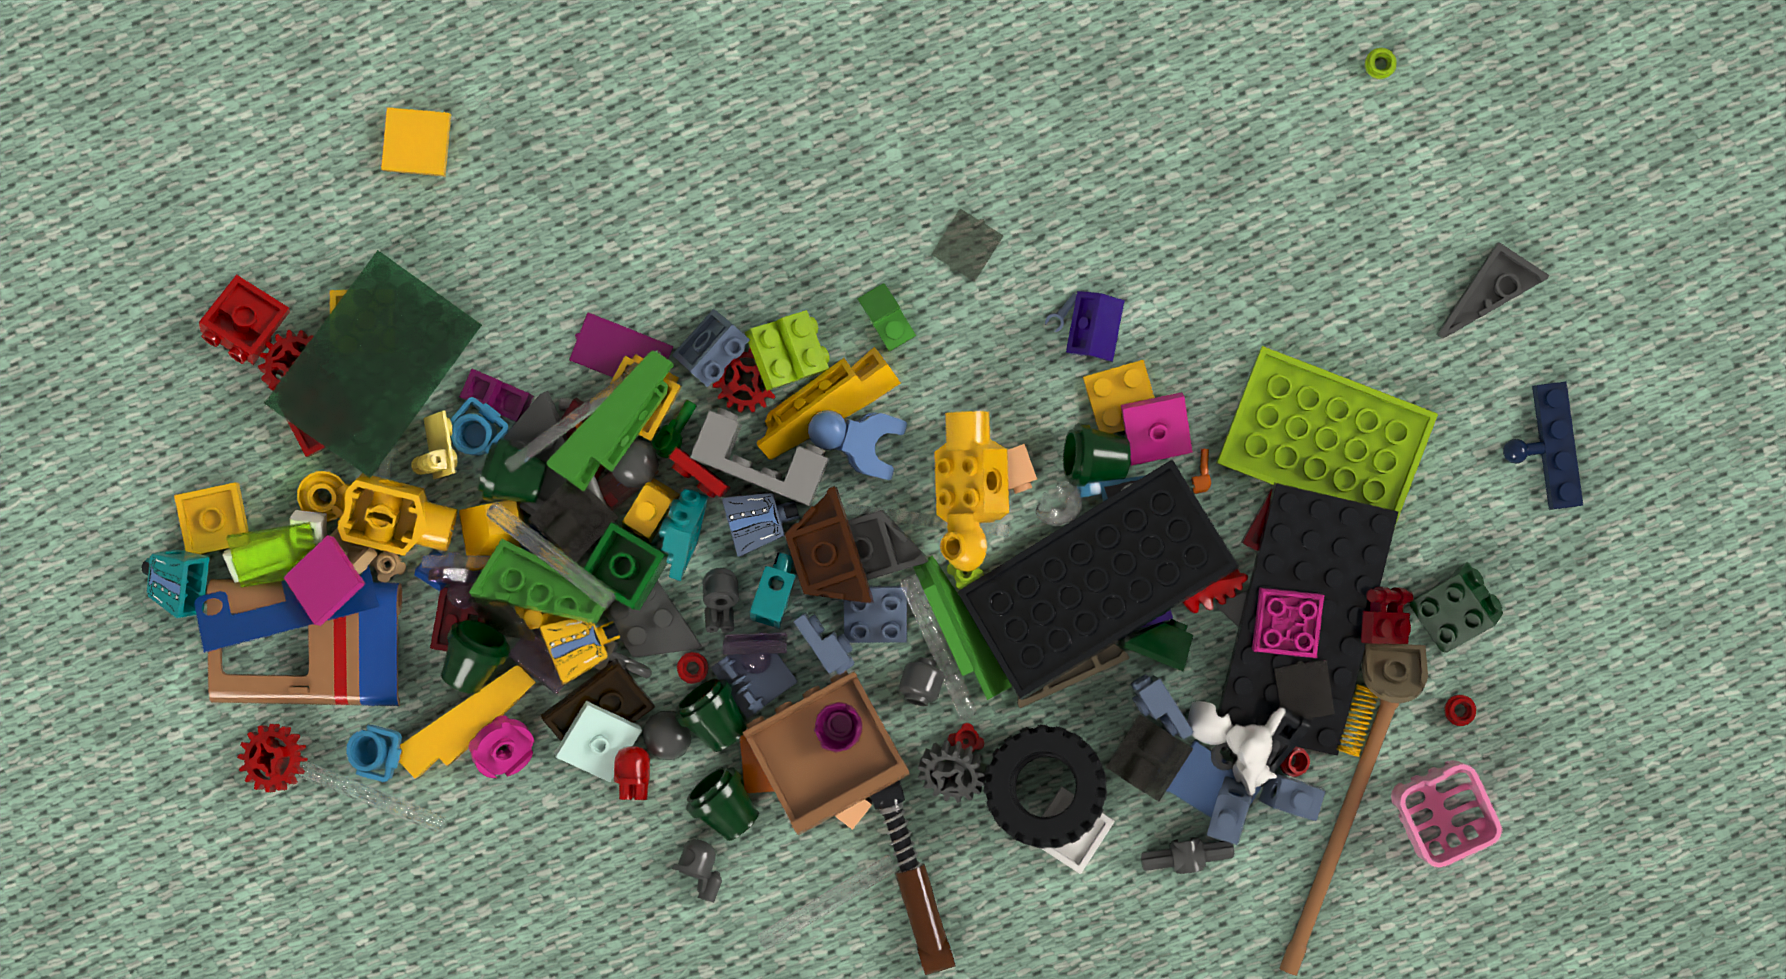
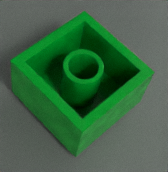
M611 522L579 577L609 592L614 599L629 608L640 611L668 564V554L624 527Z

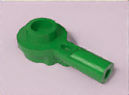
M686 400L676 418L672 419L669 425H664L655 434L652 445L656 449V454L661 458H669L676 447L681 448V432L697 407L693 402Z

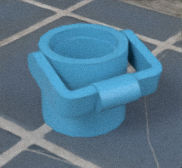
M471 397L465 401L450 419L452 423L451 440L457 450L464 454L477 456L488 454L492 443L498 444L499 440L507 434L508 424L500 418L501 414L487 403L482 404L476 398ZM472 405L479 410L478 413L481 415L463 414ZM494 423L501 428L499 433H497Z
M370 724L367 725L366 730L353 734L348 741L346 754L348 761L357 769L356 775L381 782L390 780L393 777L394 769L398 768L402 751L400 748L402 735L398 731ZM386 769L384 775L371 772L373 770Z

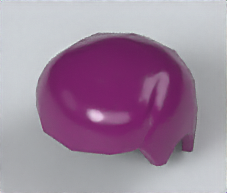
M836 702L826 705L817 714L814 732L822 748L837 753L849 750L859 741L863 725L861 717L852 705Z

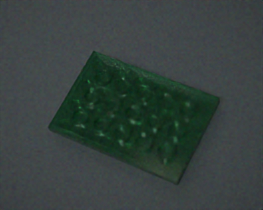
M377 250L264 404L371 478L482 325Z

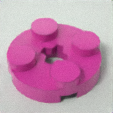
M501 715L478 732L475 738L470 741L469 750L472 760L481 774L489 778H497L496 775L505 773L508 777L518 773L529 763L533 755L531 748L534 738L524 723ZM507 745L508 749L506 751L499 750L496 752L500 746Z

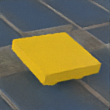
M387 107L381 170L446 177L451 114L447 112Z

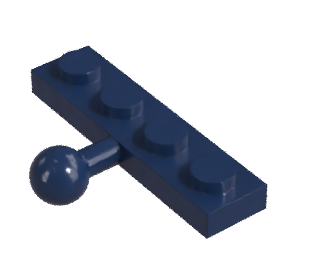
M1567 381L1532 386L1540 442L1525 443L1520 439H1511L1504 445L1503 455L1508 462L1518 464L1523 462L1527 456L1541 454L1549 510L1584 506Z

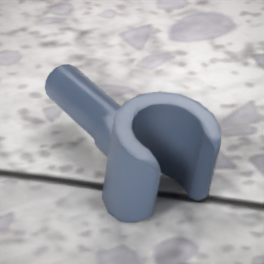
M1073 293L1057 313L1050 314L1045 320V325L1051 317H1058L1061 325L1055 332L1060 331L1064 326L1065 316L1075 304L1077 294Z

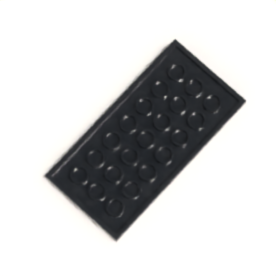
M1170 460L959 590L958 594L1019 699L1023 700L1240 567L1173 460Z
M1274 482L1217 713L1219 717L1229 714L1231 725L1233 726L1239 725L1244 727L1251 724L1265 726L1271 715L1280 706H1285L1292 710L1293 715L1297 717L1302 715L1311 720L1308 732L1296 745L1297 747L1338 756L1339 751L1336 748H1338L1337 745H1341L1339 740H1342L1341 735L1344 733L1343 729H1345L1366 643H1361L1363 611H1370L1371 602L1368 601L1366 595L1369 590L1381 585L1398 511ZM1260 587L1324 595L1317 658L1254 652L1252 650ZM1286 725L1283 730L1289 733L1292 728Z

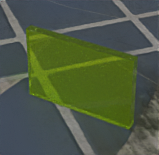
M310 522L227 535L240 587L285 580L284 576L316 547Z

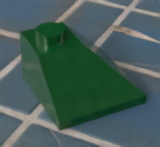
M1170 619L1169 624L1160 622L1128 635L1120 640L1118 645L1183 672L1188 659L1193 634L1186 632L1188 625Z

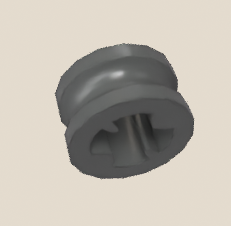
M1227 742L1216 745L1211 752L1213 765L1222 771L1233 769V765L1238 759L1237 754H1234L1231 750L1230 756L1233 758V761H1227L1225 764L1222 762L1223 756L1219 752L1220 750L1225 751L1227 748L1230 749Z

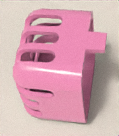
M1449 760L1445 762L1444 767H1432L1428 769L1427 775H1415L1411 777V782L1407 784L1398 783L1392 790V804L1400 811L1398 817L1406 830L1415 853L1419 858L1434 867L1450 865L1493 845L1501 837V823L1477 772L1469 765ZM1457 773H1465L1471 780V782L1461 784L1444 793H1439L1436 790L1437 783ZM1465 790H1472L1476 797V800L1467 802L1452 810L1445 809L1443 805L1445 799ZM1417 791L1423 792L1425 800L1407 809L1406 797ZM1479 807L1483 812L1484 817H1480L1463 826L1454 827L1452 825V818L1468 809ZM1426 808L1430 809L1433 813L1432 818L1415 826L1410 815ZM1434 825L1438 826L1441 830L1440 835L1423 843L1418 832ZM1467 825L1473 826L1478 837L1468 840L1463 833L1464 827ZM1450 833L1456 834L1461 844L1451 848L1446 841L1447 835ZM1432 841H1438L1444 852L1434 856L1429 849V844Z

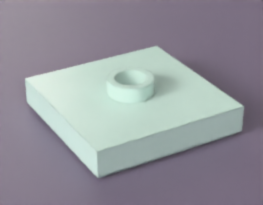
M585 701L554 752L555 757L611 782L614 777L616 754L624 747L633 746L642 729L635 723Z

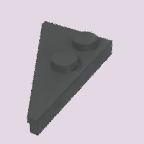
M1500 242L1496 243L1436 335L1443 339L1455 333L1476 319L1547 280L1550 275Z

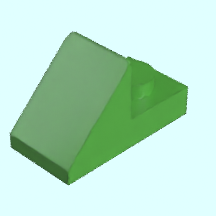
M885 283L857 298L889 352L916 337L899 304Z

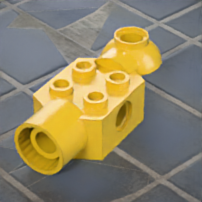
M989 411L945 413L946 443L934 452L936 515L947 522V533L941 540V552L950 564L956 569L965 572L976 570L986 556V537L979 523H993L996 520H1001L1009 513L1007 449L990 439Z
M317 471L307 475L297 489V501L302 511L327 513V522L340 518L337 521V528L342 541L403 556L415 544L445 552L449 548L453 534L450 530H454L453 526L456 523L458 509L428 502L424 488L362 473L352 484H348L331 472ZM324 488L328 490L332 496L331 501L321 500L318 496V489Z

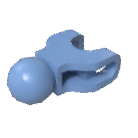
M824 410L812 417L808 424V434L816 447L823 450L836 449L842 451L856 472L891 480L894 468L878 459L875 453V444L879 437L886 433L904 435L908 424L906 421L882 413L871 412L861 416L858 420L852 421L843 419L835 411Z

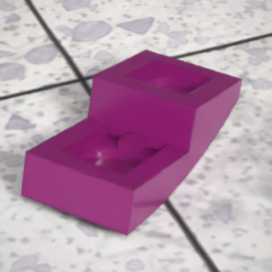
M471 369L459 397L465 400L471 397L476 398L482 404L487 403L502 416L517 422L529 408L534 395L475 369Z

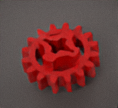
M287 330L286 338L276 334L275 339L277 342L274 345L267 342L265 345L269 349L268 353H260L259 355L265 361V363L258 365V369L265 373L261 377L262 381L269 385L268 388L275 394L279 392L284 398H287L291 392L298 399L302 390H305L309 395L312 394L310 386L313 384L321 386L322 383L318 379L319 375L324 376L328 374L322 367V365L329 363V359L322 355L326 352V349L321 344H318L319 341L313 335L308 337L303 330H300L297 336L291 330ZM300 346L309 349L310 354L306 351L302 352ZM277 375L285 377L287 382L279 380Z
M749 348L748 352H743L738 358L732 359L725 367L724 374L719 381L713 384V388L722 389V392L717 396L718 399L722 400L727 397L729 400L726 407L730 409L734 404H737L739 413H743L745 406H749L751 413H755L757 404L766 408L765 399L768 397L775 400L776 398L771 390L766 391L765 388L763 393L760 390L761 375L757 364L751 367L743 365L741 359H754L751 348ZM731 366L734 370L733 380L726 385V374ZM738 367L748 375L754 373L755 376L751 379L752 386L755 389L754 392L746 384L739 385L738 382L742 380ZM740 391L746 392L753 399L741 400L734 397V395Z
M270 724L269 727L267 725L258 726V733L249 732L247 734L251 740L250 742H241L240 746L245 749V754H239L237 758L244 760L245 764L239 768V771L248 772L244 781L246 783L255 781V790H263L265 788L267 793L275 792L276 789L278 791L287 790V784L298 783L294 776L295 774H304L305 770L300 767V762H306L308 758L301 756L300 752L306 749V745L297 744L300 734L290 735L291 727L282 726L280 728V724ZM278 739L283 741L286 746L280 745ZM259 770L264 771L266 777Z

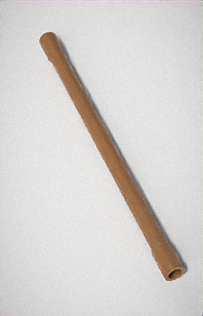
M1380 699L1379 709L1296 930L1279 967L1284 972L1295 976L1299 972L1307 950V943L1392 717L1399 703H1391Z

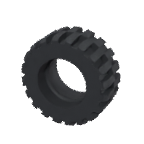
M1037 725L1036 728L1031 729L1029 727L1019 730L1020 733L1013 737L1010 735L1003 740L1005 743L999 749H995L990 765L987 764L984 793H986L987 797L986 804L988 810L992 813L994 821L1006 834L1025 845L1041 849H1055L1069 843L1073 844L1080 840V837L1086 832L1089 833L1094 823L1101 817L1103 812V805L1107 798V780L1102 763L1092 747L1082 737L1067 731L1065 728L1059 726L1048 727L1047 725ZM1042 757L1055 758L1066 764L1073 773L1076 784L1075 795L1068 808L1060 814L1051 817H1040L1028 812L1021 805L1016 792L1017 778L1021 770L1029 762Z

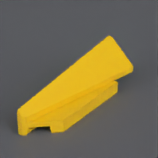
M873 347L852 367L843 358L768 412L765 419L768 427L766 434L763 438L757 440L756 444L766 457L772 460L810 438L808 424L818 412L832 410L839 413L845 419L868 406L901 382L876 347Z
M520 665L514 666L486 685L478 693L473 694L400 744L402 749L399 760L400 764L415 779L427 771L438 759L446 766L452 764L469 748L470 741L475 738L481 729L492 723L496 717L504 715L525 695V692L536 681Z

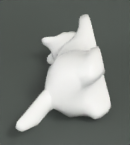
M1284 708L1275 711L1265 726L1251 724L1243 727L1235 725L1226 735L1228 746L1238 756L1233 765L1234 777L1237 782L1242 781L1249 796L1255 794V787H1259L1270 778L1277 777L1276 774L1269 771L1270 768L1266 765V762L1272 750V735L1285 714Z

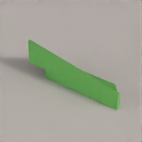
M651 351L547 461V466L583 492L600 465L612 472L666 396L669 385L663 379L670 369L673 368V363L657 352Z
M928 557L929 562L913 566L962 676L974 671L987 700L1012 687L965 604L934 557Z

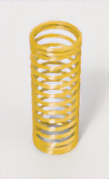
M1356 685V689L1369 694L1355 691V695L1378 698L1368 687ZM1352 697L1355 701L1360 700L1368 703L1364 705L1351 702V705L1375 709V706L1369 703L1376 704L1377 702L1371 698ZM1352 707L1349 709L1350 711L1374 714L1369 709L1360 710ZM1348 713V716L1350 717L1355 716L1363 719H1360L1361 721L1347 718V721L1356 722L1364 725H1370V723L1364 719L1371 720L1372 718L1366 714H1362L1363 716L1353 713ZM1345 724V727L1369 730L1364 725L1355 726L1351 724ZM1343 729L1345 733H1353L1358 735H1355L1356 737L1342 734L1341 736L1343 738L1365 741V739L1359 735L1366 736L1367 734L1361 730H1357L1358 732L1348 729ZM1339 740L1341 743L1355 746L1350 748L1337 745L1338 748L1336 749L1338 751L1356 757L1360 756L1359 754H1361L1360 751L1362 750L1356 746H1363L1361 742Z

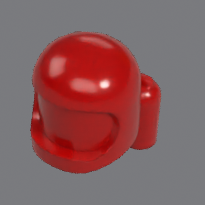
M637 746L624 747L618 751L614 760V782L619 783V799L632 800L634 798V800H647L650 779L649 754L646 750Z

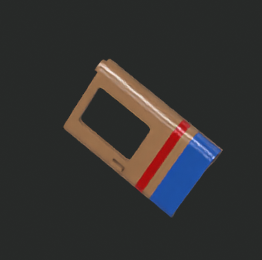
M211 579L209 584L206 585L205 595L219 591L227 594L231 613H242L286 601L282 580H242L235 583L233 579ZM373 582L379 604L378 608L328 620L321 626L309 625V672L307 675L227 674L222 668V648L209 651L208 693L210 701L212 703L400 706L398 695V615L402 610V584ZM217 598L208 599L204 603L207 604V615H215L223 607L221 600Z

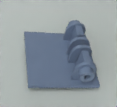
M869 585L874 600L873 603L844 600V636L849 643L907 642V586Z
M762 631L711 667L719 680L725 679L732 687L731 694L746 718L761 710L765 705L798 682Z

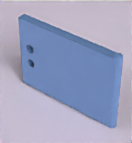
M1194 740L1164 790L1171 792L1207 816L1212 817L1225 776L1233 779L1235 777L1233 769L1223 771L1217 769L1211 761L1212 751L1199 744V741ZM1261 786L1255 788V794H1253L1251 803L1260 791ZM1229 792V793L1232 794V795L1242 797V796H1241L1240 794H1238V793Z

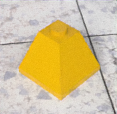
M506 500L459 510L469 572L482 570L501 539L521 548L519 538L526 526L523 510L519 507V501Z

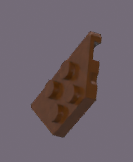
M836 486L830 487L826 491V495L815 506H811L803 515V518L785 533L803 594L873 603L874 600L838 488Z

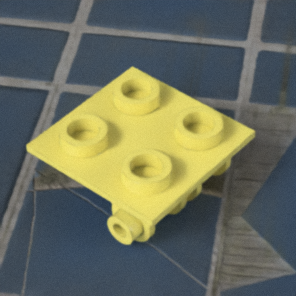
M446 410L423 418L429 453L417 456L411 462V468L414 473L418 475L432 473L433 480L455 474V468L458 463L457 454L452 449L450 441L452 423L446 417Z

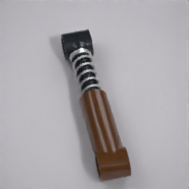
M899 780L872 795L871 799L875 810L879 809L880 814L885 818L883 824H886L888 828L886 834L890 835L892 841L889 845H893L895 851L893 856H896L898 861L896 866L900 867V870L895 872V876L926 976L956 967L943 928L926 866L924 863L917 861L918 852L913 849L915 842L910 839L912 832L907 829L909 821L904 819L903 816L905 810L903 809L902 802L905 801V796Z

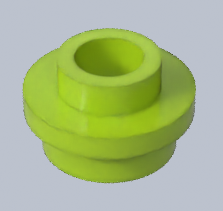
M1386 48L1372 50L1365 59V69L1375 79L1388 78L1394 73L1397 66L1395 55ZM1381 58L1385 61L1386 66L1384 69H1378L1375 66L1376 59Z

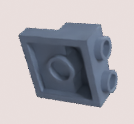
M713 309L672 356L708 387L711 383L718 381L722 377L725 367L732 359L738 358L744 352L746 344L750 339Z
M804 613L794 620V623L829 674L836 670L838 675L854 665L855 662L849 654L853 647L843 633L837 636L833 631L823 638L821 633L825 629L815 614L809 617L807 613Z
M1145 674L1131 683L1136 693L1132 700L1141 714H1144V716L1149 714L1154 719L1159 718L1169 734L1171 733L1172 736L1177 735L1183 740L1194 733L1160 678L1154 675L1150 677Z

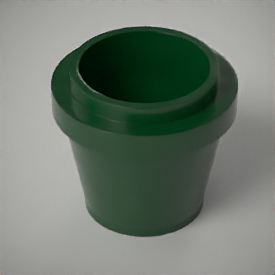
M1077 423L1073 429L1069 430L1063 450V470L1066 479L1070 481L1072 486L1084 487L1087 483L1126 478L1131 459L1130 442L1127 437L1092 429L1089 424Z
M501 438L498 444L493 442L488 451L480 476L478 491L483 492L482 499L491 502L494 499L535 504L544 482L547 462L511 445V441Z
M464 620L454 623L447 635L449 644L441 677L446 684L460 692L478 693L496 668L506 662L510 654V647L506 638L494 627L480 621Z
M717 678L702 683L688 693L678 704L675 719L682 727L689 728L713 752H719L729 747L743 735L742 732L747 730V724L731 694L732 687L727 680H718Z
M721 767L711 772L693 788L687 798L686 810L693 818L701 819L727 841L742 835L754 824L759 816L758 810L741 783V775L734 767Z

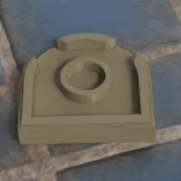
M1366 643L1362 657V671L1364 682L1368 689L1378 698L1391 703H1406L1416 699L1422 693L1428 679L1426 646Z

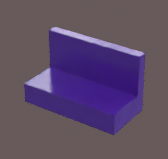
M1077 291L1066 353L1090 356L1113 362L1125 301L1102 293Z

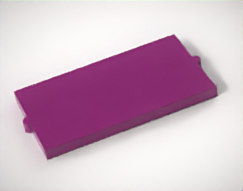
M587 312L580 333L575 335L577 341L569 360L614 377L625 356L632 359L636 354L645 358L651 351H655L669 360L674 346Z

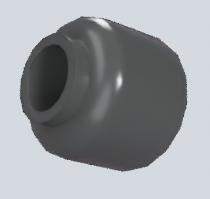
M920 657L918 662H909L905 665L899 684L900 692L904 695L905 701L918 706H928V703L938 699L944 675L940 669L936 668L937 663L935 661Z

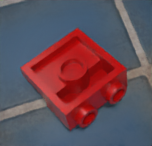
M236 274L199 321L200 332L203 333L201 337L213 347L221 344L229 349V356L238 363L244 364L245 361H248L254 365L260 357V353H263L267 348L265 344L272 342L271 336L289 315L290 308Z

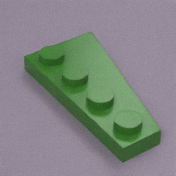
M501 539L469 591L473 597L592 624H597L612 598L609 592L504 539Z

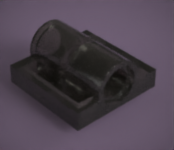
M1139 714L1105 767L1159 802L1193 748Z

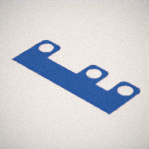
M369 565L360 576L365 585L328 620L379 607ZM284 576L282 578V586L286 601L231 615L228 596L223 591L200 596L194 602L204 653L309 626L314 623L293 591L290 590ZM211 598L221 600L223 607L219 613L215 615L203 613L202 605L206 600Z

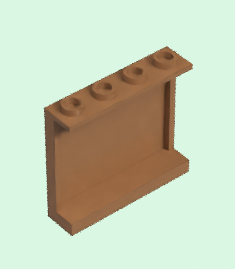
M846 670L840 675H835L830 679L832 684L823 689H820L819 686L809 689L802 694L803 700L794 705L791 701H788L774 709L775 715L766 720L763 716L754 719L746 725L748 730L742 732L798 836L910 775L906 764L899 755L855 671L848 674ZM842 702L852 705L858 712L863 725L862 734L859 741L849 750L835 753L821 747V743L814 732L817 714L826 705Z

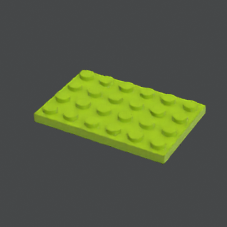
M1261 346L1216 464L1270 485H1274L1275 482L1399 512L1398 521L1438 413Z

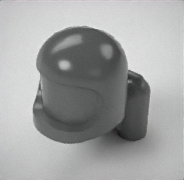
M714 568L707 572L703 579V602L707 606L704 610L705 627L709 633L717 632L719 629L725 633L734 631V610L732 607L738 603L739 592L737 577L729 569Z
M699 839L687 841L683 846L684 849L678 864H673L672 869L698 879L697 891L699 894L697 898L714 903L722 883L720 873L718 871L711 872L716 859L715 849L711 844Z

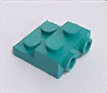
M684 488L680 499L674 498L669 511V517L671 518H665L662 523L659 536L664 537L662 551L669 553L667 557V563L671 564L669 578L681 581L699 541L708 495Z

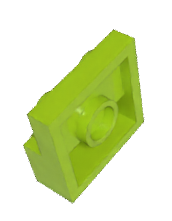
M807 310L782 317L774 322L757 326L744 332L746 337L750 339L748 343L766 391L815 376L829 369L827 364L830 359L829 352L824 346H820L816 335L818 333V323L815 318L809 317Z

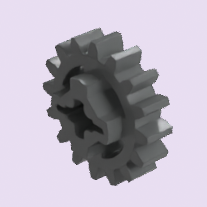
M945 740L943 747H940L935 742L931 750L925 749L923 757L920 759L918 778L925 780L923 787L925 789L933 788V796H937L940 793L943 794L944 801L954 797L958 803L961 802L962 796L972 800L974 793L978 795L981 793L982 786H984L987 775L985 771L987 764L980 763L982 755H972L973 747L971 746L962 749L961 742L951 746L949 741Z

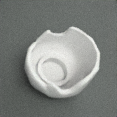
M1203 701L1192 702L1187 719L1188 724L1194 731L1192 736L1210 745H1219L1227 742L1226 735L1233 727L1229 714L1219 717L1216 714L1214 704Z

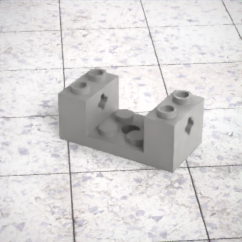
M718 408L717 413L709 410L690 458L811 506L829 462V459L824 457L825 450L808 443L805 449L798 446L783 482L780 480L782 474L766 467H763L761 472L751 469L753 462L736 455L733 456L732 460H729L742 424L737 422L738 416L722 408Z

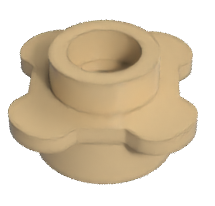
M387 551L377 555L369 563L375 567L378 573L377 579L380 582H389L390 577L396 574L402 575L406 571V564L401 562L398 554ZM389 561L390 567H386L385 562Z

